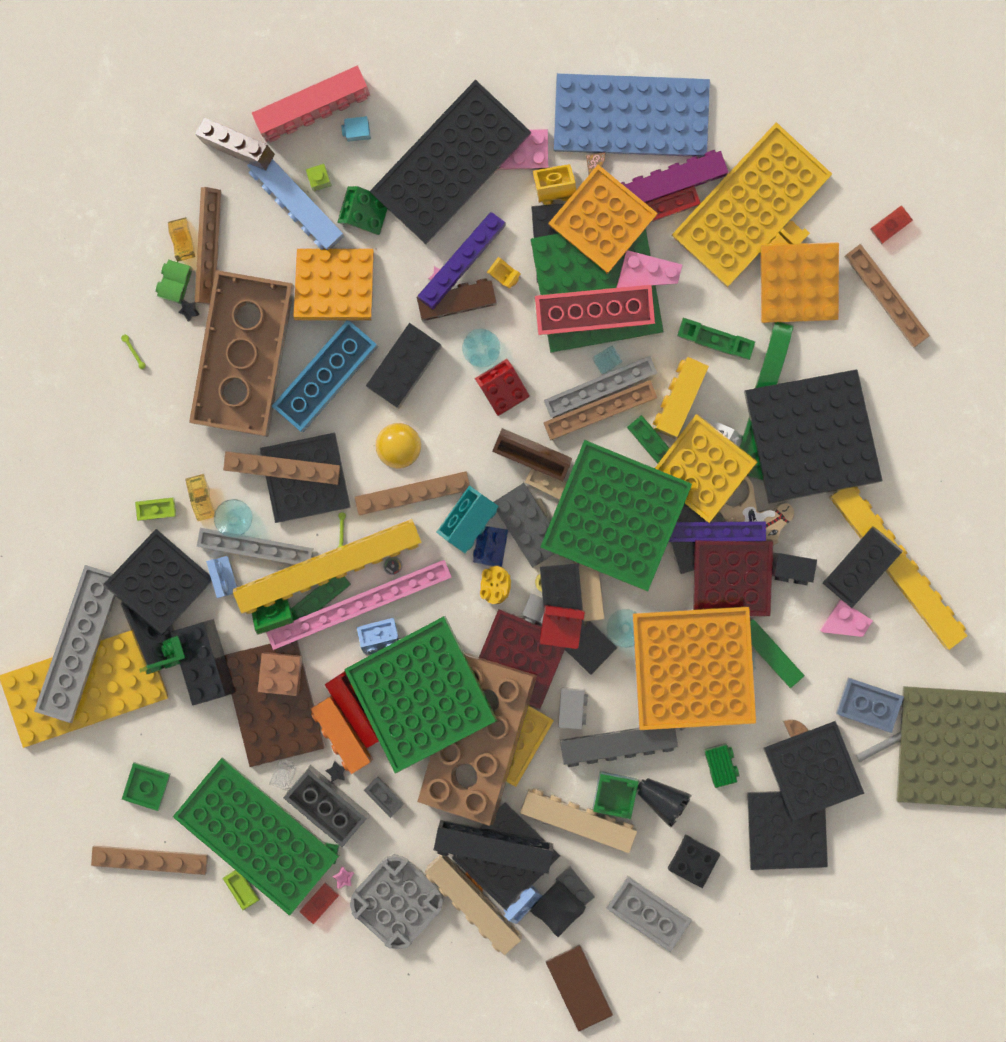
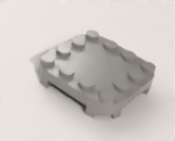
M393 854L382 860L358 886L351 897L350 907L354 918L362 922L385 943L386 947L402 949L410 946L428 924L438 916L442 909L443 895L439 891L438 886L435 883H431L426 875L411 861L398 854Z

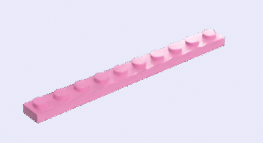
M442 560L296 619L294 623L270 630L266 634L274 650L452 577L445 560Z

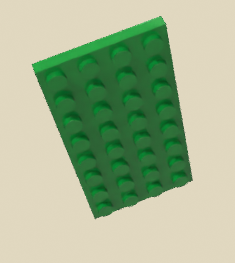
M223 757L173 815L175 820L289 916L340 856Z

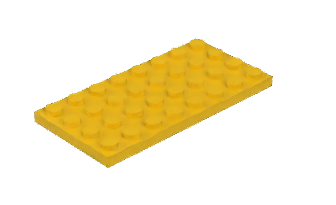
M776 122L671 236L728 287L761 252V245H767L829 179L832 173Z
M131 630L100 641L72 723L34 712L53 657L0 675V682L23 748L169 698L160 670L148 675L146 671L140 673L139 669L145 667V663Z

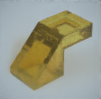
M184 217L168 222L169 235L174 245L176 261L194 258L195 248L187 218Z
M201 474L186 478L185 481L191 506L197 521L216 517V512L210 499V488L205 475Z

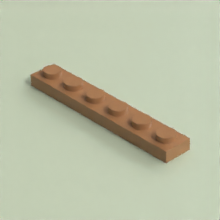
M201 187L195 288V302L210 304L215 272L217 270L221 190L209 187Z
M861 244L844 256L913 348L930 336Z
M651 380L543 422L551 441L657 398Z
M225 451L223 470L338 485L340 465Z
M467 471L356 496L355 501L360 516L465 492L470 484Z
M93 846L91 866L206 875L208 854Z

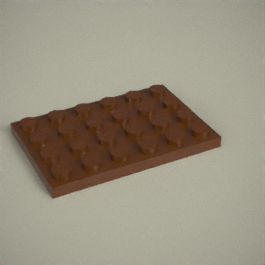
M298 640L274 650L271 644H266L225 655L235 688V693L231 695L249 767L325 748L319 723L315 722L311 715V708L314 707L303 659L300 688L297 696L258 692L261 654L270 652L302 656Z

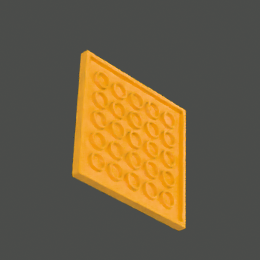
M749 607L632 613L639 730L756 723Z

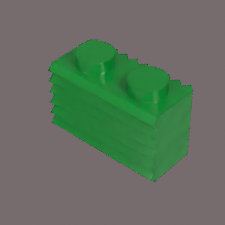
M724 743L704 749L714 787L718 788L737 783L736 777L740 775L737 765L733 766L731 760L734 758L732 747H728Z

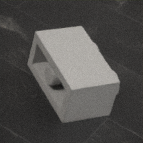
M561 688L559 728L582 729V725H586V713H583V705L587 706L588 694H584V689Z

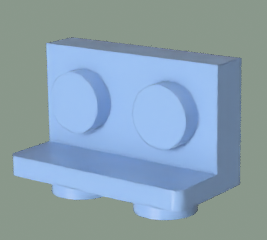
M224 556L206 561L216 597L221 598L233 594V589L237 588L229 557Z
M394 618L357 627L360 646L365 655H372L399 640Z
M532 885L529 889L522 892L520 899L510 905L507 911L504 909L506 913L504 916L508 921L517 924L541 899L542 895Z

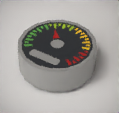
M389 557L385 560L383 568L387 574L397 575L401 572L403 564L399 558Z

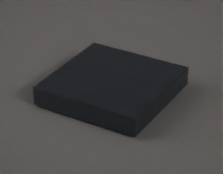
M589 621L584 626L586 641H579L578 649L565 648V651L592 675L618 647Z

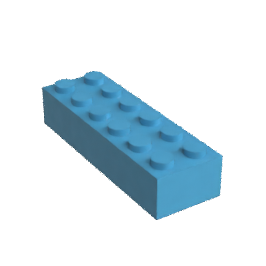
M347 320L276 400L272 407L303 433L374 353L378 345L350 320Z

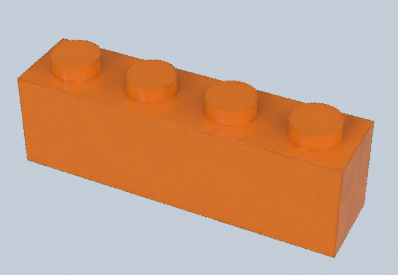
M332 695L311 708L312 718L315 722L320 723L322 734L326 739H330L333 744L331 745L332 750L336 755H340L343 760L341 763L346 771H350L353 774L373 760L368 749H366Z

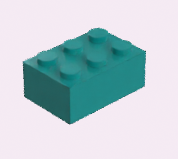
M468 486L436 533L460 551L466 553L473 547L478 535L484 532L487 522L496 515L499 506L471 486Z

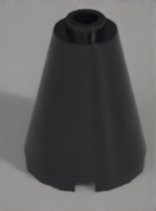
M650 778L642 779L637 787L639 790L638 795L670 828L676 823L675 819L681 816L692 797L687 792Z

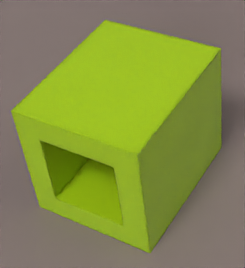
M324 164L306 169L311 188L314 192L332 186Z

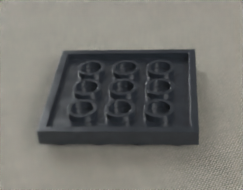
M336 433L260 448L261 456L340 465L338 485L266 476L275 523L351 508Z
M155 529L107 579L103 586L162 636L211 584L212 580L205 570L160 531Z
M836 721L763 748L791 821L865 794Z
M780 791L747 792L750 870L828 867L825 809L791 821Z
M506 802L498 808L495 822L492 825L483 824L480 827L482 829L545 841ZM554 849L551 865L560 857V854ZM456 855L452 856V859L506 911L510 905L520 899L523 891L529 889L541 877L540 875L533 874L531 870L525 869L524 872L514 870V867L511 866L501 868L495 866V863L492 862L482 864L476 862L473 858L463 860L456 858Z

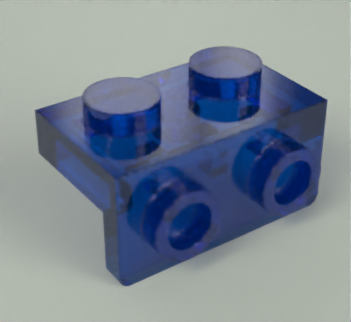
M486 526L484 532L477 537L476 547L473 551V562L502 567L508 530Z

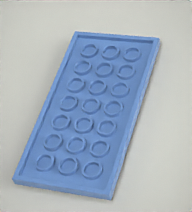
M557 73L554 151L704 157V154L707 152L710 79Z

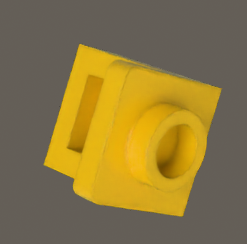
M499 257L487 271L496 281L509 289L517 284L521 275L519 271L514 270Z

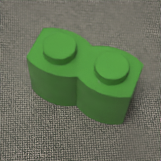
M168 259L167 264L164 263L161 270L163 278L156 286L157 296L164 300L182 304L181 301L184 300L193 268Z

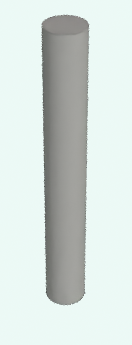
M901 732L857 754L859 762L901 740Z

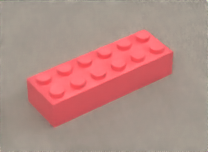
M357 65L252 112V115L264 140L273 142L278 140L280 135L284 133H294L302 125H312L320 117L324 119L331 116L332 112L338 109L340 111L350 107L349 104L365 101L370 93Z
M651 285L534 297L538 335L655 324Z

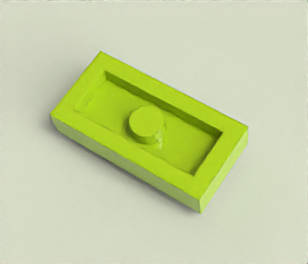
M174 497L135 502L137 521L176 517Z

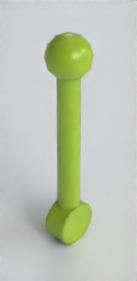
M126 334L122 335L121 340L126 342L139 363L138 367L145 369L146 364L141 361L129 342V336Z
M340 512L338 515L340 519V541L338 547L343 546L344 519L346 518L344 512Z

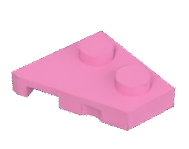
M839 600L820 631L863 637L873 620L856 609L851 608L842 600Z

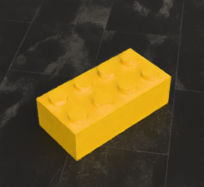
M690 357L680 361L676 372L679 374L677 378L674 377L668 387L671 392L669 396L666 395L660 405L663 410L656 415L652 423L655 425V431L673 439L678 437L709 368L708 365Z

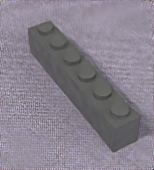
M633 728L560 740L563 764H567L568 767L579 766V762L585 761L587 764L598 763V759L604 758L606 761L617 760V756L623 755L625 758L636 757V753L652 755L655 754L656 750L671 752L674 751L675 747H678L675 728L651 730Z

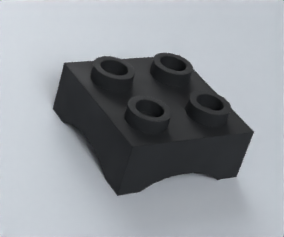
M685 834L668 866V870L703 889L721 854Z
M557 881L531 908L530 912L541 919L559 937L584 913L586 906Z

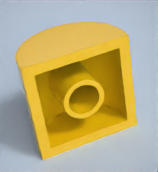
M570 164L533 171L539 203L542 202L544 205H549L557 199L568 201L576 191V183Z

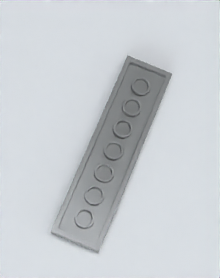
M87 565L84 566L34 712L65 722H73L116 597L103 586L113 573Z

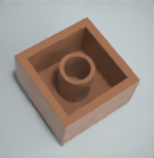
M270 652L262 653L258 692L297 696L300 688L303 656Z

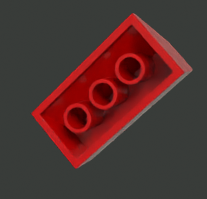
M342 672L324 684L366 749L379 742L346 672Z

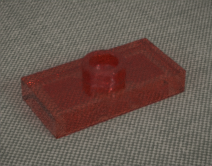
M901 205L870 230L877 240L883 244L912 222L913 219Z
M325 882L299 912L314 924L337 899L339 894Z

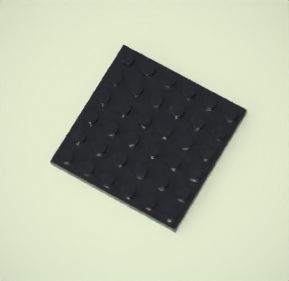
M857 369L744 391L768 504L883 481Z

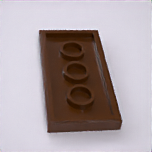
M580 945L545 961L578 1032L613 1016Z

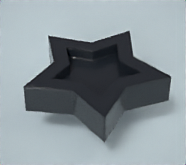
M181 301L182 309L178 313L184 315L188 322L193 316L200 315L196 310V302Z
M334 761L331 768L325 770L331 775V782L337 779L345 780V769L336 761Z

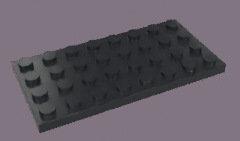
M475 79L370 190V193L427 245L532 132Z

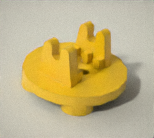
M500 566L484 569L482 571L480 597L491 604H501L509 596L511 575Z

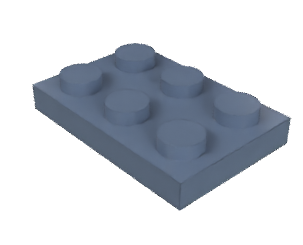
M848 677L836 714L892 733L904 696Z

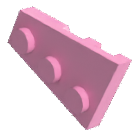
M627 250L617 288L678 284L682 264Z

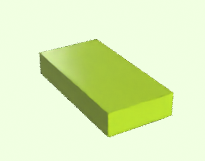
M236 870L222 878L242 910L260 900L249 881Z

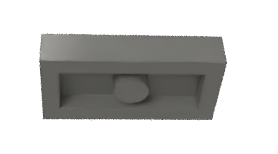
M378 776L364 789L369 797L390 818L405 804Z
M571 866L556 878V881L565 886L584 905L595 898L594 894Z

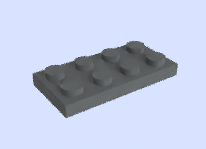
M522 483L494 501L499 506L497 513L532 568L555 554L540 547L550 522L525 483Z

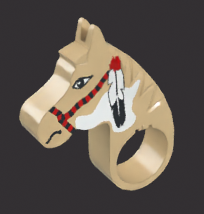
M746 477L744 481L747 484L748 490L745 499L738 506L732 507L725 504L719 512L726 522L766 521V540H773L774 546L779 543L778 538L781 529L793 519L794 509L790 504L782 502L777 504L773 510L757 511L753 485L750 479Z

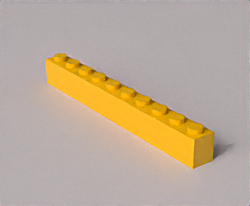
M858 487L837 490L829 496V499L860 539L874 526L897 545L894 541L896 539L895 535L889 529L886 530L882 525L884 524L882 518L878 514L874 515L870 510L872 509L871 504L866 499L863 500L859 494L861 492ZM899 545L898 547L903 552L890 565L886 573L943 647L950 650L967 637V634L964 632L966 628L960 621L957 622L953 616L955 614L949 606H944L941 602L943 600L941 595L936 590L933 591L930 588L931 582L925 575H920L917 571L919 570L918 565L913 560L910 561L907 558V551L902 545Z
M409 519L234 588L233 595L241 614L245 612L250 614L257 611V607L262 605L268 607L275 604L277 599L282 598L286 600L291 598L295 592H306L315 584L321 586L328 583L329 579L333 577L337 579L347 575L348 571L354 570L356 572L365 568L364 565L371 562L372 564L380 563L383 561L382 558L386 556L395 557L401 554L400 551L404 549L413 550L419 547L418 544L422 542L413 520Z

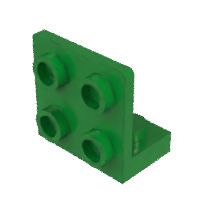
M348 186L337 223L351 225L380 235L387 208L369 190L359 186Z
M172 637L163 642L162 652L168 658L167 660L140 668V673L146 671L148 675L162 670L161 666L167 669L179 665L180 660L185 658L179 637Z

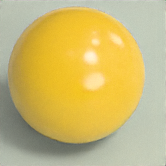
M393 423L383 428L378 434L375 445L379 459L385 465L396 469L405 468L417 460L421 451V440L418 433L411 426L403 423Z

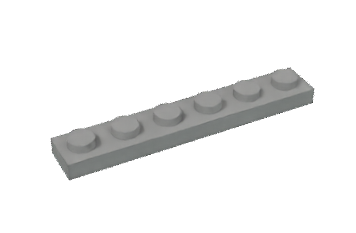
M648 356L544 400L550 417L553 418L656 375L657 371L651 357Z
M200 528L197 547L294 565L312 558L314 548Z

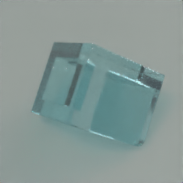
M613 345L592 358L601 374L608 372L623 362Z

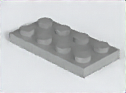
M629 876L624 880L606 907L610 912L669 952L672 951L692 921L691 918Z

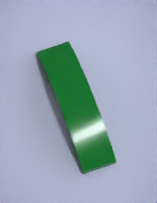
M684 317L677 334L678 337L698 345L750 360L756 342L702 325L699 322Z
M774 322L755 388L776 385L778 383L793 331L792 325Z

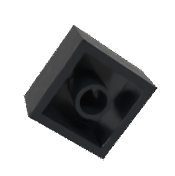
M774 553L772 576H775L774 580L789 582V579H794L793 583L808 586V582H814L817 559Z

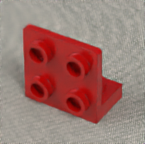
M508 359L474 378L497 416L530 397Z
M545 605L540 644L578 649L582 619L584 620L585 611Z

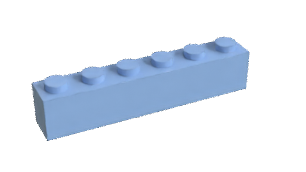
M273 159L266 171L251 164L247 165L250 169L248 173L255 181L260 179L263 183L261 187L269 195L273 193L277 197L274 201L282 209L286 207L290 211L288 213L290 218L295 223L299 221L303 225L301 229L307 236L311 234L316 239L314 243L321 250L324 248L326 250L332 249L344 237V234Z

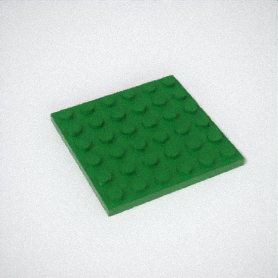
M646 229L628 251L651 256ZM560 234L530 239L540 295L617 288L625 254L607 274ZM652 285L655 324L548 334L550 353L663 333L656 285Z
M584 440L540 547L648 591L692 483Z
M446 616L433 621L344 669L395 774L498 721Z

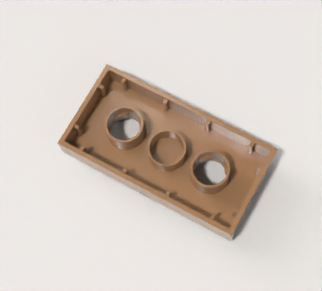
M216 270L189 423L265 437L269 436L273 413L272 405L275 402L295 287L292 283ZM247 304H254L261 314L259 322L251 328H243L237 319L238 311ZM239 379L246 386L247 396L242 402L232 405L226 399L224 389L229 382Z
M464 653L482 690L489 689L497 695L499 706L494 711V714L498 721L431 755L417 802L490 826L496 819L537 675ZM465 763L471 765L477 772V782L467 788L460 785L456 778L457 768Z

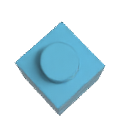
M367 116L344 119L345 125H341L343 137L346 136L348 142L371 139Z

